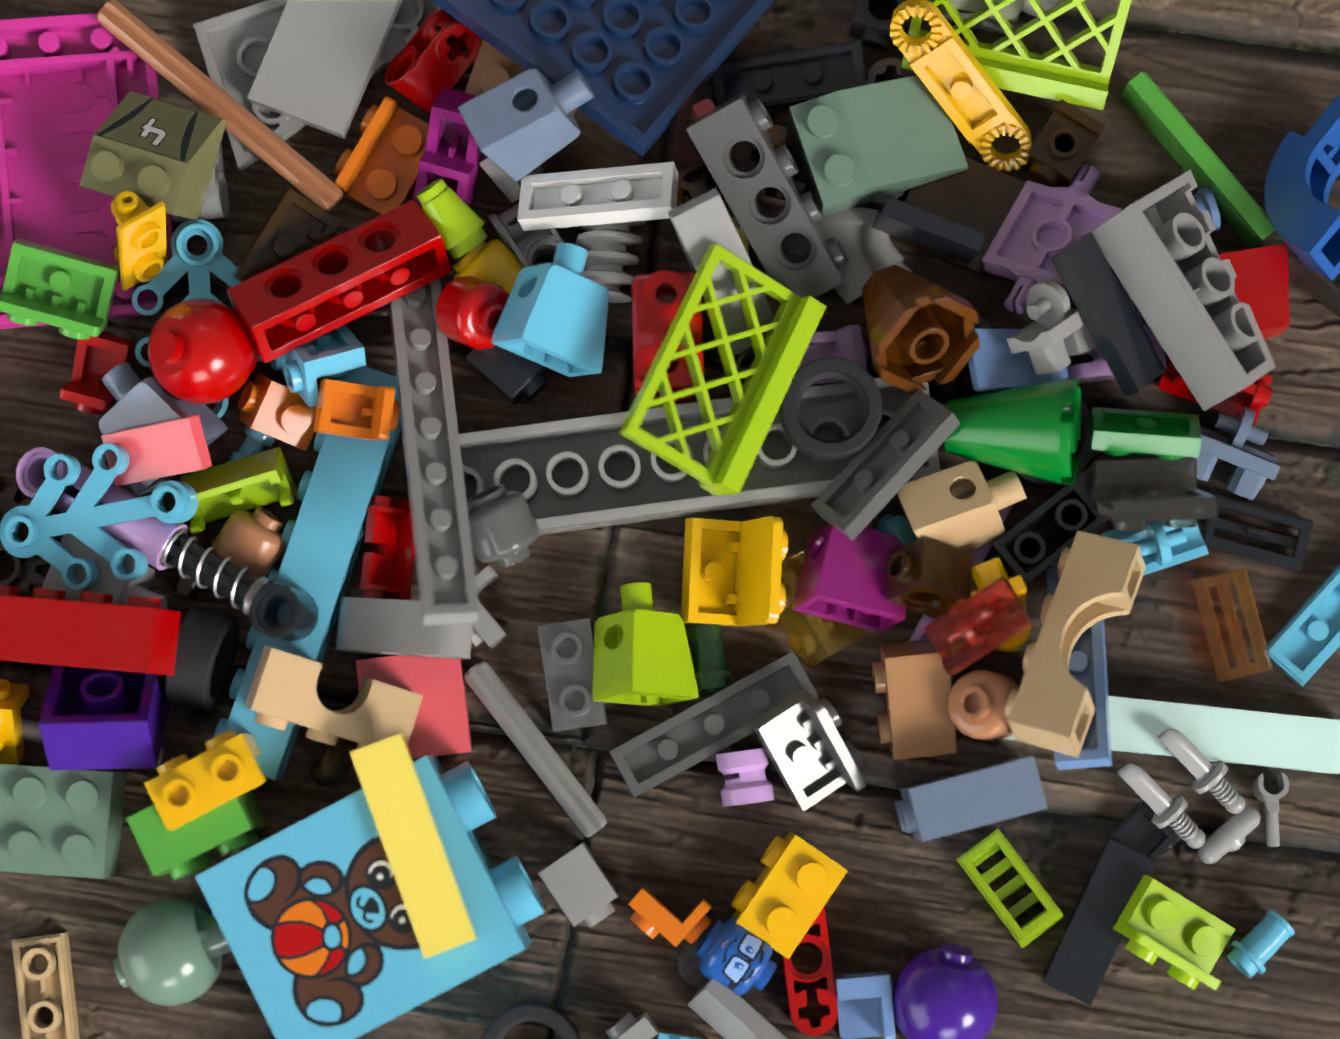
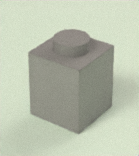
M585 842L538 873L573 927L584 920L588 927L591 928L615 911L611 901L617 898L619 893Z

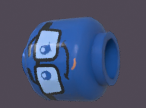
M733 916L725 922L717 919L704 936L695 955L701 958L699 966L701 974L709 980H716L739 996L747 993L752 986L761 991L777 967V963L770 959L774 949L763 939L736 924L737 916Z

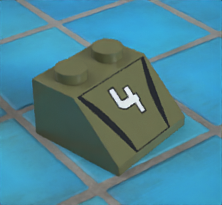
M130 91L93 134L79 186L114 197L120 192L132 191L149 208L162 201L165 204V213L197 220L200 218L227 120Z

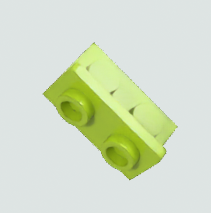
M1146 874L1142 877L1113 927L1115 931L1130 939L1125 947L1126 950L1151 965L1154 964L1157 957H1160L1171 964L1166 974L1195 990L1200 981L1215 991L1221 981L1210 975V972L1235 931V928Z

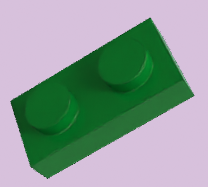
M1092 407L1090 419L1091 450H1101L1112 456H1126L1130 453L1155 454L1166 460H1179L1184 457H1199L1202 436L1198 414Z

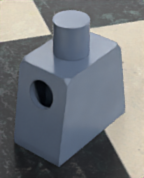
M533 68L464 103L458 109L480 151L517 182L579 136L581 131L571 111L592 99L594 94L578 69L557 83L552 84L537 68Z
M128 362L114 367L102 378V382L117 400V403L99 419V429L103 435L114 431L198 414L207 448L228 430L224 422L205 404L189 403L172 396L158 383L155 376L141 381ZM177 475L131 483L130 485L136 495L140 496L153 491L158 484L164 481H171Z

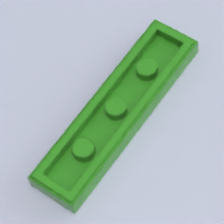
M1142 71L1130 80L1120 94V97L1183 171L1191 170L1198 188L1204 186L1210 188L1216 200L1219 213L1250 249L1257 247L1275 231L1268 215L1146 72L1143 73Z

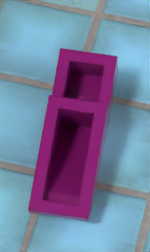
M443 87L431 107L426 149L419 160L414 199L420 207L421 203L416 195L432 182L442 178L445 184L471 208L481 167L479 163L482 160L483 152L480 151L458 107L477 96ZM446 251L449 260H453V261H456V260H457V259H453V258L451 257V255L449 254V252Z

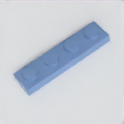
M1058 567L1046 568L1047 595H1054L1060 579L1057 573ZM1101 620L1088 628L1080 636L1071 652L1069 673L1088 689L1095 712L1078 758L1054 751L1055 764L1058 770L1112 766L1104 620Z

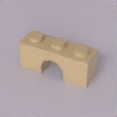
M264 645L244 705L250 710L257 712L255 722L283 731L286 730L288 721L308 727L305 737L332 746H336L338 738L341 737L357 742V749L400 733H403L408 745L424 695L364 677L359 694L352 704L340 710H328L321 704L316 691L317 679L322 663Z

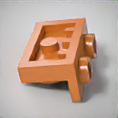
M388 96L384 98L379 107L375 104L372 105L360 126V132L363 133L354 150L348 148L344 151L334 169V175L337 177L335 184L341 188L343 196L378 216L405 204L416 187L419 160L426 149L429 124L399 108L397 102Z

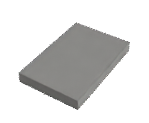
M288 0L247 99L250 103L345 139L403 0Z

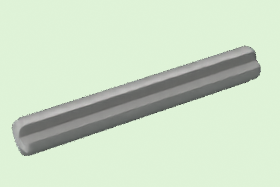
M480 661L464 674L465 681L583 836L590 837L606 825V817L498 675L485 661Z

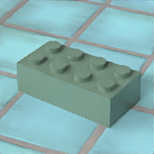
M0 763V872L97 879L117 877L127 772L92 769L50 771L49 766Z

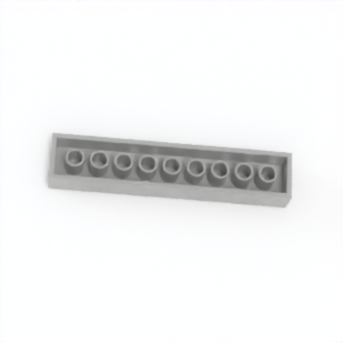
M874 378L882 396V417L875 435L913 395L883 381L881 378ZM846 382L809 387L803 393L799 403L800 418L804 427L813 436L823 440H839L849 436L858 427L862 417V403L858 393ZM928 382L923 383L926 390L922 392L930 396ZM732 397L710 400L715 419L727 416L734 404ZM698 402L676 405L682 430L704 423ZM779 407L740 493L715 496L698 486L700 481L620 434L619 431L629 411L459 434L466 500L482 491L501 484L505 486L506 490H517L525 496L539 526V535L815 499L856 457V455H853L841 461H819L802 454L788 440L781 424ZM649 408L639 428L656 438L670 434L664 408ZM721 424V425H718V426H717V427H718V430H719V433H720V431H721V429H722V427H723L724 424ZM706 430L684 436L690 458L702 466L705 465L711 452ZM673 440L665 442L667 445L675 449ZM938 450L929 457L906 483L941 471Z

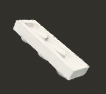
M674 162L526 175L521 179L517 220L523 231L668 219L670 218L668 212L677 206L679 173Z

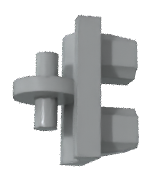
M1042 280L1030 287L1026 293L1025 302L1028 316L1035 321L1006 339L1012 354L1028 351L1036 375L1061 371L1071 364L1069 356L1082 354L1097 346L1078 309L1070 306L1067 290L1052 280Z

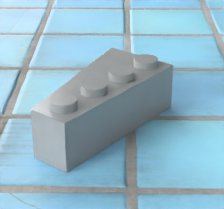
M1191 170L1129 205L1091 232L1104 257L1126 289L1130 299L1151 328L1160 346L1169 356L1185 381L1187 388L1194 395L1203 411H1206L1248 387L1276 366L1249 304L1239 302L1234 292V279L1237 278L1230 259L1220 260L1210 233L1215 231L1216 227L1209 211L1200 212L1191 193L1198 186Z

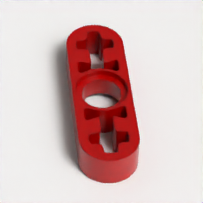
M825 906L811 925L812 927L819 924L820 934L806 933L799 943L810 942L819 947L822 953L820 966L813 972L802 973L794 968L791 957L787 959L782 955L791 1020L800 1032L810 1036H819L828 1032L834 1026L838 1016ZM825 977L826 987L815 986L819 1004L828 1005V1013L820 1015V1024L810 1025L806 1016L798 1015L799 1008L807 1006L806 989L804 987L794 991L793 982L796 980L810 983Z

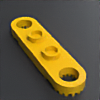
M906 0L894 10L891 18L890 37L893 44L903 53L909 61L910 67L968 142L973 144L989 167H994L998 171L1006 170V172H1011L1012 169H1020L1021 165L1027 163L1026 155L1032 147V134L1028 126L933 3L927 0ZM911 15L912 17L919 15V18L923 16L924 20L929 21L931 31L923 37H912L905 33L902 23L905 19H909ZM1006 133H1009V136L1014 135L1015 139H1019L1021 146L1013 153H1000L992 146L995 137H1000V134L1006 136Z

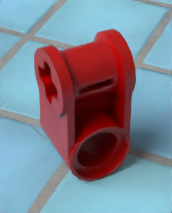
M443 9L436 10L426 17L422 26L405 48L399 51L392 59L385 73V81L421 110L429 113L442 88L452 89L471 63L476 60L481 47L480 36ZM436 25L442 28L439 32L435 29ZM452 34L455 36V39L450 43L447 41V38ZM462 45H464L467 48L466 52H463L460 49Z

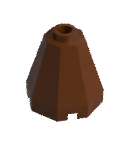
M897 265L876 270L862 287L873 368L883 381L911 394H914L917 389L924 391L926 388L923 383L935 379L939 385L953 381L979 349V335L974 329V322L978 324V312L968 300Z

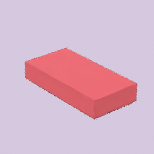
M199 414L114 431L101 436L103 444L121 445L127 450L130 457L127 470L114 479L115 487L199 471L212 466ZM111 450L106 455L110 469L114 468L117 463V456Z

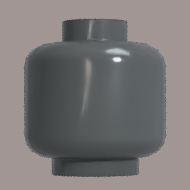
M501 484L482 491L467 500L472 550L478 560L485 563L499 561L502 568H507L525 560L531 555L528 546L537 539L540 530L525 496L521 492L506 490L505 486Z

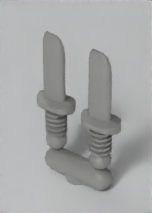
M1169 728L1157 738L1195 777L1191 787L1198 794L1208 790L1221 805L1225 806L1228 812L1234 814L1207 839L1204 832L1198 829L1197 824L1184 812L1188 802L1182 795L1171 798L1146 771L1135 764H1127L1117 772L1155 812L1152 822L1156 827L1162 829L1167 825L1170 826L1182 840H1185L1189 847L1198 848V858L1205 864H1213L1227 852L1239 849L1245 842L1246 836L1260 823L1261 817L1258 810L1253 807H1245L1243 796L1238 794V791L1224 778L1228 767L1222 760L1211 763L1184 734L1175 729Z

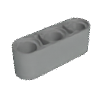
M341 597L335 650L364 654L470 659L473 623L423 626L420 600Z

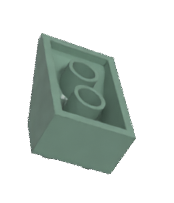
M917 75L843 89L789 107L788 124L812 193L824 217L968 169V164L951 118Z

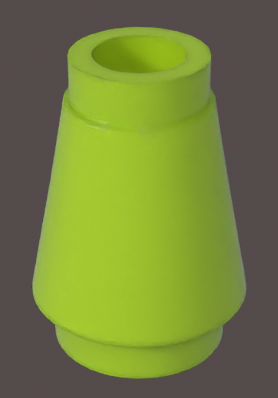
M442 178L432 182L416 195L423 211L442 235L445 249L453 259H458L467 254L488 237L482 228L485 222L445 184Z

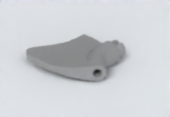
M854 207L824 217L818 221L826 237L829 239L835 236L848 257L849 264L843 266L846 271L844 283L833 288L847 306L863 296L862 287L876 270L897 265L912 273L911 269L903 264L904 257L892 244L889 234L872 228L879 210ZM791 233L783 239L785 249L792 255L801 256L812 249L809 239L803 234Z

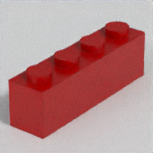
M0 585V660L174 676L181 612L160 609L161 598L129 595L127 606L113 604L114 595L81 592L80 602L65 601L66 591L34 588L33 598L19 597L20 587Z

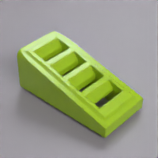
M999 828L956 859L1021 948L1029 945L1064 918L1061 910ZM1001 849L1006 857L981 875L976 867ZM1014 867L1018 875L993 892L989 885ZM1027 885L1032 892L1007 910L1002 902ZM1040 902L1045 910L1020 928L1015 920Z

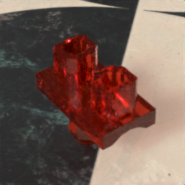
M1000 577L965 601L958 600L952 604L949 612L924 627V630L938 650L946 672L955 675L1033 624L1009 580Z

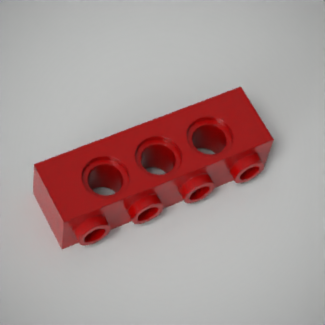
M413 199L227 289V293L233 309L241 318L255 350L265 364L452 271L442 235L416 200Z

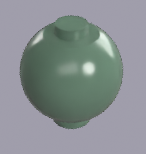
M163 899L144 906L129 919L119 938L118 956L113 958V967L120 984L124 988L130 986L135 994L153 1004L176 1006L189 1003L207 992L215 983L222 970L223 954L232 950L213 913L208 914L199 905L187 900Z

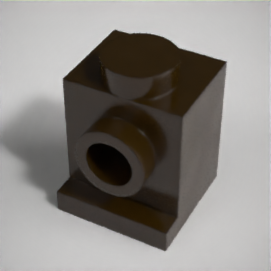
M1061 99L1026 155L1028 161L1025 165L1030 167V175L1046 186L1055 187L1058 184L1061 187L1067 188L1105 128V125ZM1057 138L1072 146V150L1067 153L1058 151L1054 145V140Z

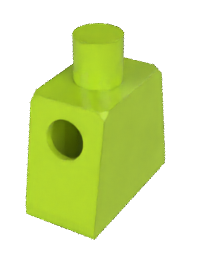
M638 582L620 586L622 612L599 617L594 624L593 701L662 707L699 698L682 617L679 614L654 611L650 583Z

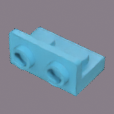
M346 325L269 361L274 371L280 370L290 392H297L308 407L317 405L319 395L317 387L318 378H337L345 375L351 369L366 366L364 347Z

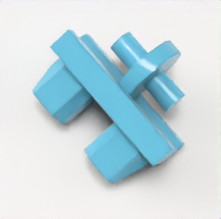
M1192 504L1100 534V536L1138 544L1146 567L1143 575L1209 554L1199 531Z

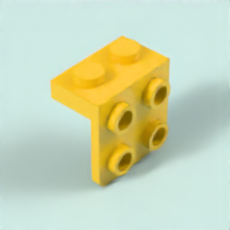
M769 516L742 522L704 518L685 519L681 617L684 623L734 627L777 623L779 614L782 613L786 601L785 587L781 583V565L788 550V536L786 531L783 530L781 517Z

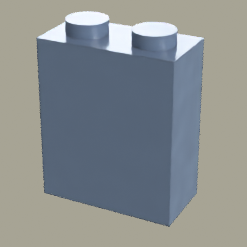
M1020 756L899 788L902 800L894 801L902 832L912 833L913 839L921 842L1048 809L1034 756Z

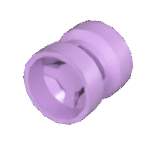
M764 748L716 754L717 768L724 775L725 786L721 790L723 807L774 800L772 784L766 780L765 768L769 764V759Z

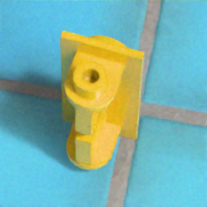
M132 191L120 192L111 203L112 214L119 224L116 227L117 246L114 249V258L120 266L121 288L124 291L140 282L151 281L159 275L167 263L165 204L161 201L149 208Z

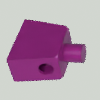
M872 521L853 541L831 524H827L815 532L809 541L792 610L882 633L906 619V608L886 600L888 581L886 570L889 552L901 547V542L894 535L872 530Z

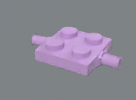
M1087 164L1080 166L1079 172L1068 188L1048 187L1028 180L982 259L985 272L1016 282L1008 298L1004 301V305L1009 311L1014 313L1016 309L1017 314H1023L1026 309L1025 299L1027 291L1031 286L1042 280H1052L1066 289L1051 258L1076 238L1090 233L1122 211L1121 208L1098 202L1089 195L1100 178V172L1095 167L1090 166L1088 170Z

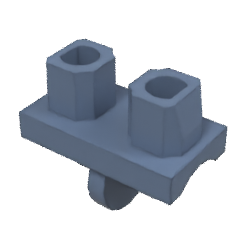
M1244 407L1237 419L1222 413L1218 414L1214 427L1230 433L1229 437L1200 426L1202 436L1199 457H1185L1182 461L1181 469L1187 475L1208 482L1218 458L1234 464V469L1226 484L1227 490L1253 500L1267 478L1275 481L1281 465L1276 463L1277 456L1245 444V441L1248 440L1263 446L1269 432L1252 426L1255 410Z

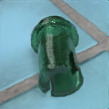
M718 624L689 628L693 649L694 675L699 692L725 689L728 687L727 679L732 677L731 671L726 670L722 641L723 629Z

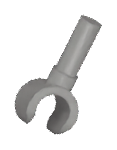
M1283 772L1277 774L1278 793L1270 794L1264 789V775L1261 773L1253 782L1252 790L1257 800L1263 803L1267 846L1278 847L1280 846L1279 800L1287 794L1290 783L1288 777Z

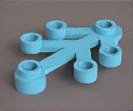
M201 219L188 220L179 225L174 231L170 243L173 257L164 265L162 271L148 284L141 285L135 289L132 294V305L142 315L156 314L162 308L163 295L187 271L189 295L183 301L211 299L221 302L210 291L209 270L230 287L241 282L232 277L237 267L222 254L223 239L218 229L213 224ZM194 235L202 236L207 242L206 251L199 256L192 255L186 246L187 240ZM149 289L156 293L158 303L155 308L144 310L138 305L137 296L143 290ZM150 336L142 338L135 348L137 360L145 367H150V364L142 358L140 352L142 346L149 342ZM258 356L257 362L263 361L261 357ZM228 398L217 402L215 407L211 409L218 418L225 414L228 407Z
M102 444L96 448L92 456L94 470L67 512L49 516L65 487L77 482L81 475V465L74 456L54 454L44 464L46 479L29 506L14 507L3 517L0 524V540L4 548L15 557L32 558L37 555L42 557L62 572L63 582L73 590L92 588L99 579L98 566L91 559L77 558L52 537L72 534L111 563V570L118 579L137 580L144 576L147 571L148 560L146 555L139 549L126 547L101 527L155 516L164 523H184L194 516L198 507V497L195 490L185 482L164 481L154 488L151 495L98 506L116 476L123 474L130 462L129 454L123 446L118 444ZM113 450L117 456V463L114 468L109 469L105 464V457L109 451ZM61 461H65L68 466V474L64 479H60L57 475V466ZM169 492L174 495L176 500L175 507L170 512L163 506L164 496ZM23 522L29 529L28 537L24 541L19 537V526ZM127 555H131L135 560V569L131 574L127 573L123 567V561ZM80 564L86 570V579L83 583H79L75 578V569Z

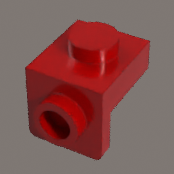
M102 332L98 337L90 336L86 340L78 339L71 381L60 388L59 398L74 402V407L85 413L102 414L110 410L117 403V400L102 382V378L121 363L128 362L131 366L135 341Z

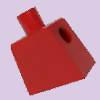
M1283 243L1218 254L1220 260L1230 259L1237 278L1234 279V292L1239 302L1249 304L1264 340L1281 335L1289 327L1290 322L1287 244Z

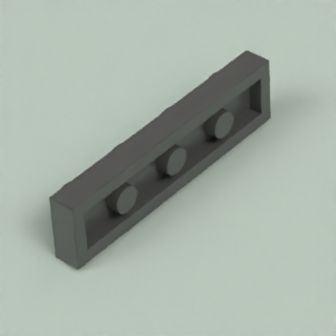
M792 651L609 752L635 798L754 733L755 730L750 722L803 688L815 698H818V695L797 656Z

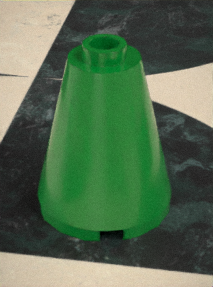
M1065 378L949 400L947 409L953 412L961 424L944 441L946 452L1062 485H1074L1077 477L1079 457H1071V453L1076 452L1077 441H1081L1082 405L1081 387H1078L1079 379Z

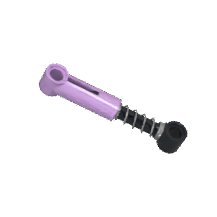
M45 447L33 448L26 452L19 460L16 468V481L20 490L27 496L34 498L46 479L44 475L46 460L54 454L63 453ZM61 461L57 466V475L60 479H64L68 474V466L65 461ZM80 461L81 475L74 484L65 487L54 506L61 513L67 512L93 471L82 465ZM112 482L100 502L109 504L139 497L120 486L115 487ZM155 516L101 527L126 547L141 550L146 555L148 564L156 569L165 570L176 567L181 577H193L200 588L210 587L218 599L226 597L230 599L232 606L235 609H242L262 635L286 641H299L309 636L316 627L319 618L318 606L314 598L307 592L285 586L275 579L255 578L249 574L248 567L240 569L231 564V557L223 559L214 554L213 546L206 549L196 543L197 538L195 536L189 539V529L184 523H164ZM289 600L292 606V615L290 620L281 626L277 620V611L284 601Z

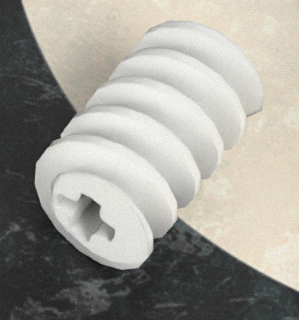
M646 220L581 226L587 232L578 235L576 245L588 251L582 276L606 287L609 293V302L627 303L632 301L631 297L619 291L620 286L632 285V281L635 278L623 272V266L637 265L640 258L627 252L626 247L642 244L643 238L630 232L629 229L630 226L644 225Z

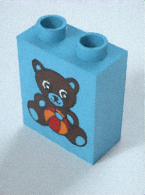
M426 755L413 763L475 930L476 940L424 959L363 789L195 876L276 1039H356L525 950L532 943L523 924L544 914V906L528 873L517 856L493 867L475 829L497 818L481 781L468 761L447 772L444 771L437 756Z

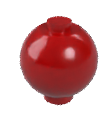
M211 299L186 300L168 309L154 325L148 343L149 364L158 383L172 396L194 404L216 403L236 393L254 370L258 359V353L254 348L250 335L237 312L231 307Z

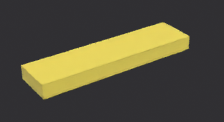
M403 733L350 752L424 959L476 940L475 930Z

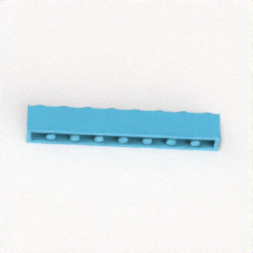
M363 366L351 369L345 375L335 379L336 381L374 387H395L394 400L399 401L396 376ZM401 415L399 416L395 431H390L388 440L369 441L323 433L316 434L313 449L319 452L313 472L306 470L300 481L297 500L303 502L297 520L289 519L281 538L285 542L287 549L280 570L272 569L267 578L269 580L275 579L285 586L305 591L312 596L318 606L319 618L316 627L309 636L302 640L286 641L262 635L252 624L246 641V648L252 649L246 669L238 668L229 691V697L235 699L229 719L221 718L214 733V737L233 729L236 736L241 733L252 734L261 751V754L255 756L266 778L283 780L301 725L288 721L285 731L255 722L257 712L244 706L264 645L323 663L339 615L340 598L346 595L365 538L368 505H371L372 496H379L402 429ZM289 600L284 601L277 611V620L281 626L285 625L292 615V606Z

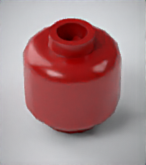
M474 276L457 277L445 286L436 304V320L440 330L449 339L478 350L496 346L491 343L509 294L502 286Z

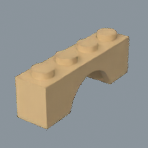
M1077 531L1072 547H1066L1063 550L1058 563L1057 573L1060 579L1054 595L1048 594L1042 605L1040 622L1043 626L1037 642L1031 641L1024 654L1023 671L1025 674L1019 689L1014 688L1011 691L1006 703L1005 715L1008 717L1007 721L1017 741L1079 757L1095 712V707L1088 689L1069 673L1071 652L1080 636L1092 625L1106 618L1130 614L1146 569L1138 544Z

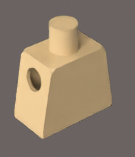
M968 461L910 481L897 492L906 517L917 539L926 537L965 554H969L1001 537L1005 533L999 510L1026 499L1025 492L1015 471H1009L985 481L976 461Z

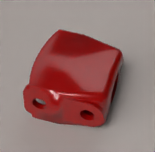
M662 270L654 274L637 275L632 281L633 357L636 396L695 276L694 273H677L675 271ZM702 311L695 312L689 323L695 346L703 344ZM681 341L678 345L676 352L683 350ZM702 350L697 352V356L702 370V374L704 376V360ZM685 356L671 360L666 371L673 372H666L670 387H675L671 389L672 393L693 387ZM657 389V391H656V393H655L653 399H654V398H657V397H660V394H659V390H658V389ZM695 393L674 399V402L688 403L693 400Z

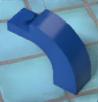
M1336 96L1305 136L1292 131L1288 132L1270 163L1264 187L1265 208L1274 229L1309 269L1331 281L1340 273V210L1328 205L1331 188L1340 174V97Z

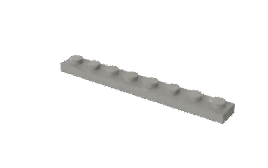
M440 278L389 303L423 626L478 623L480 614L447 336L440 330L436 320V304L442 292Z

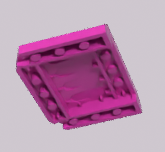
M98 13L0 20V294L3 291L12 244L17 238L118 265L114 258V249L117 246L116 227L119 224L116 222L111 211V203L115 197L79 185L93 134L130 91L159 100L160 97L157 71L102 26L97 20ZM165 213L168 262L173 257L170 247L173 230L171 214ZM119 271L108 320L148 317V315H142L134 309L132 294L136 288L148 284L150 281L140 282L124 291L121 288ZM147 289L139 293L137 302L142 309L151 310L156 307L158 297L154 291ZM0 311V329L32 327L15 323L7 318V313ZM39 322V324L35 326H44L49 324Z

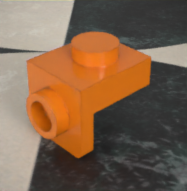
M259 372L255 381L248 382L240 395L238 409L241 411L239 420L253 430L304 451L307 450L314 435L317 405L308 407L297 392L291 393L287 385Z
M330 379L320 380L313 432L369 441L389 439L390 431H395L400 416L399 401L394 400L395 387H374Z
M644 886L628 904L635 910V913L630 917L633 923L652 939L660 932L675 947L683 939L693 944L712 922L705 915L711 908V904L704 898L698 902L683 921Z

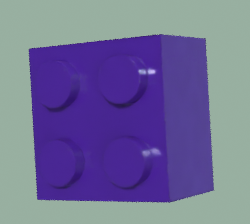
M53 665L39 721L50 771L157 768L170 702L167 699L165 690L166 675Z

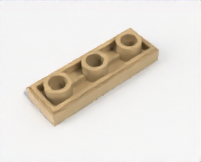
M68 932L12 940L22 1039H80ZM43 1007H48L53 1012L54 1019L51 1025L45 1024L41 1019L40 1013Z

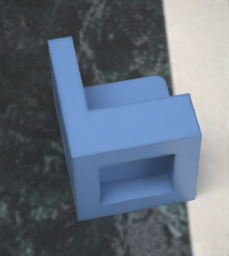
M887 971L834 975L839 1036L842 1039L882 1036L884 1039H896L890 974Z

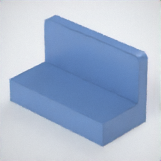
M975 329L979 335L980 347L963 367L969 368L975 391H1002L1068 378L1067 368L1065 367L1058 372L1036 375L1028 351L1012 354L1006 340L1021 329Z

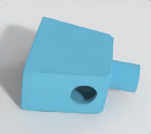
M559 243L557 244L553 263L524 267L516 278L493 333L491 343L568 377L601 373L609 293L606 287L582 276L588 251L575 244Z

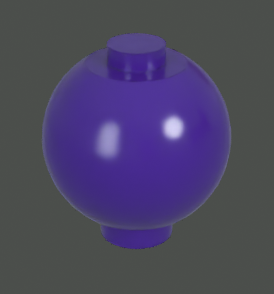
M945 943L942 944L941 948L927 950L918 954L901 969L893 986L892 1003L896 1024L907 1039H985L997 1017L998 993L989 971L979 960L972 957L973 952L970 949L958 944Z

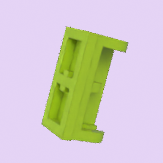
M280 447L181 476L180 480L189 484L195 490L198 497V507L190 523V532L192 534L204 531L206 523L229 517L236 510L249 511L256 509L258 506L262 507L275 502H279L281 507L294 503V497L297 496L298 492Z

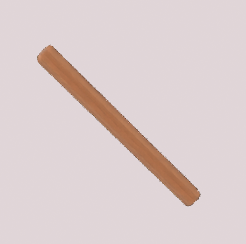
M109 0L99 10L97 20L102 26L209 115L226 119L225 129L310 201L327 213L339 204L343 197L340 187L117 0Z

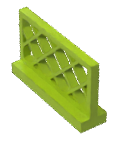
M928 0L936 7L940 4L944 5L956 23L953 29L957 34L962 33L966 39L961 38L999 89L1055 101L1062 99L1070 104L1098 110L1104 109L1108 95L1109 80L1132 0H1119L1116 12L1096 22L1083 2L1085 0H1065L1048 11H1045L1039 0H1028L1038 17L1016 30L1013 29L1001 10L1015 0H984L987 6L966 19H963L951 0ZM1076 6L1089 27L1065 41L1052 20ZM993 14L1007 35L992 44L979 42L970 27ZM915 15V17L911 18L908 30L909 36L923 37L930 32L920 29L923 16L919 18V15ZM1044 25L1057 46L1042 55L1029 52L1020 38ZM1112 26L1109 39H1107L1103 30ZM1096 36L1105 50L1101 67L1079 63L1071 49ZM1013 44L1016 49L1007 48V46ZM1063 54L1067 60L1059 59L1057 57ZM903 55L901 68L913 70L910 67L909 61Z
M717 243L709 245L619 433L700 481L698 486L715 496L739 494L827 306L811 296L800 297ZM718 263L732 272L737 294L717 299L711 277ZM748 282L757 288L750 290ZM764 292L781 304L772 323L760 326L751 296ZM703 296L705 303L698 305ZM740 300L748 330L727 336L719 305ZM707 309L716 340L695 346L689 323L695 312ZM768 331L763 339L762 332ZM750 336L755 359L750 369L737 372L729 342ZM681 341L683 350L676 352L678 345ZM718 346L726 376L705 382L697 352ZM685 356L693 387L672 393L666 370L671 360ZM746 377L743 385L741 386L740 379ZM728 383L734 404L727 416L715 419L707 389ZM657 389H658V390H659L660 397H657V398H654V399H653V397H654V395H655V393H656V391H657ZM695 393L704 423L682 430L674 399ZM662 403L671 433L656 438L639 427L648 408ZM721 424H724L723 427H722V429H721V431H720V433H719V430H718V427H717V426H718V425H721ZM706 430L711 452L704 466L690 458L684 436ZM673 440L675 449L667 445L665 442Z

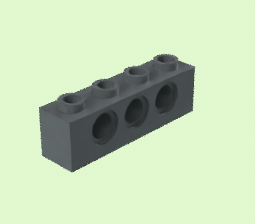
M746 91L692 120L686 130L768 276L800 297L811 296L816 298L844 283L846 271L843 266L849 264L848 257L839 240L835 236L828 239L818 221L823 219L824 215L811 191L802 194L793 175L799 171L789 150L785 145L777 148L767 129L773 127V123L764 105L758 98L751 102ZM740 141H749L755 144L760 152V160L750 166L740 164L733 156V145ZM766 187L777 188L784 194L786 205L777 211L767 210L759 203L758 192ZM791 233L803 234L809 239L812 249L801 256L792 255L785 249L783 239Z

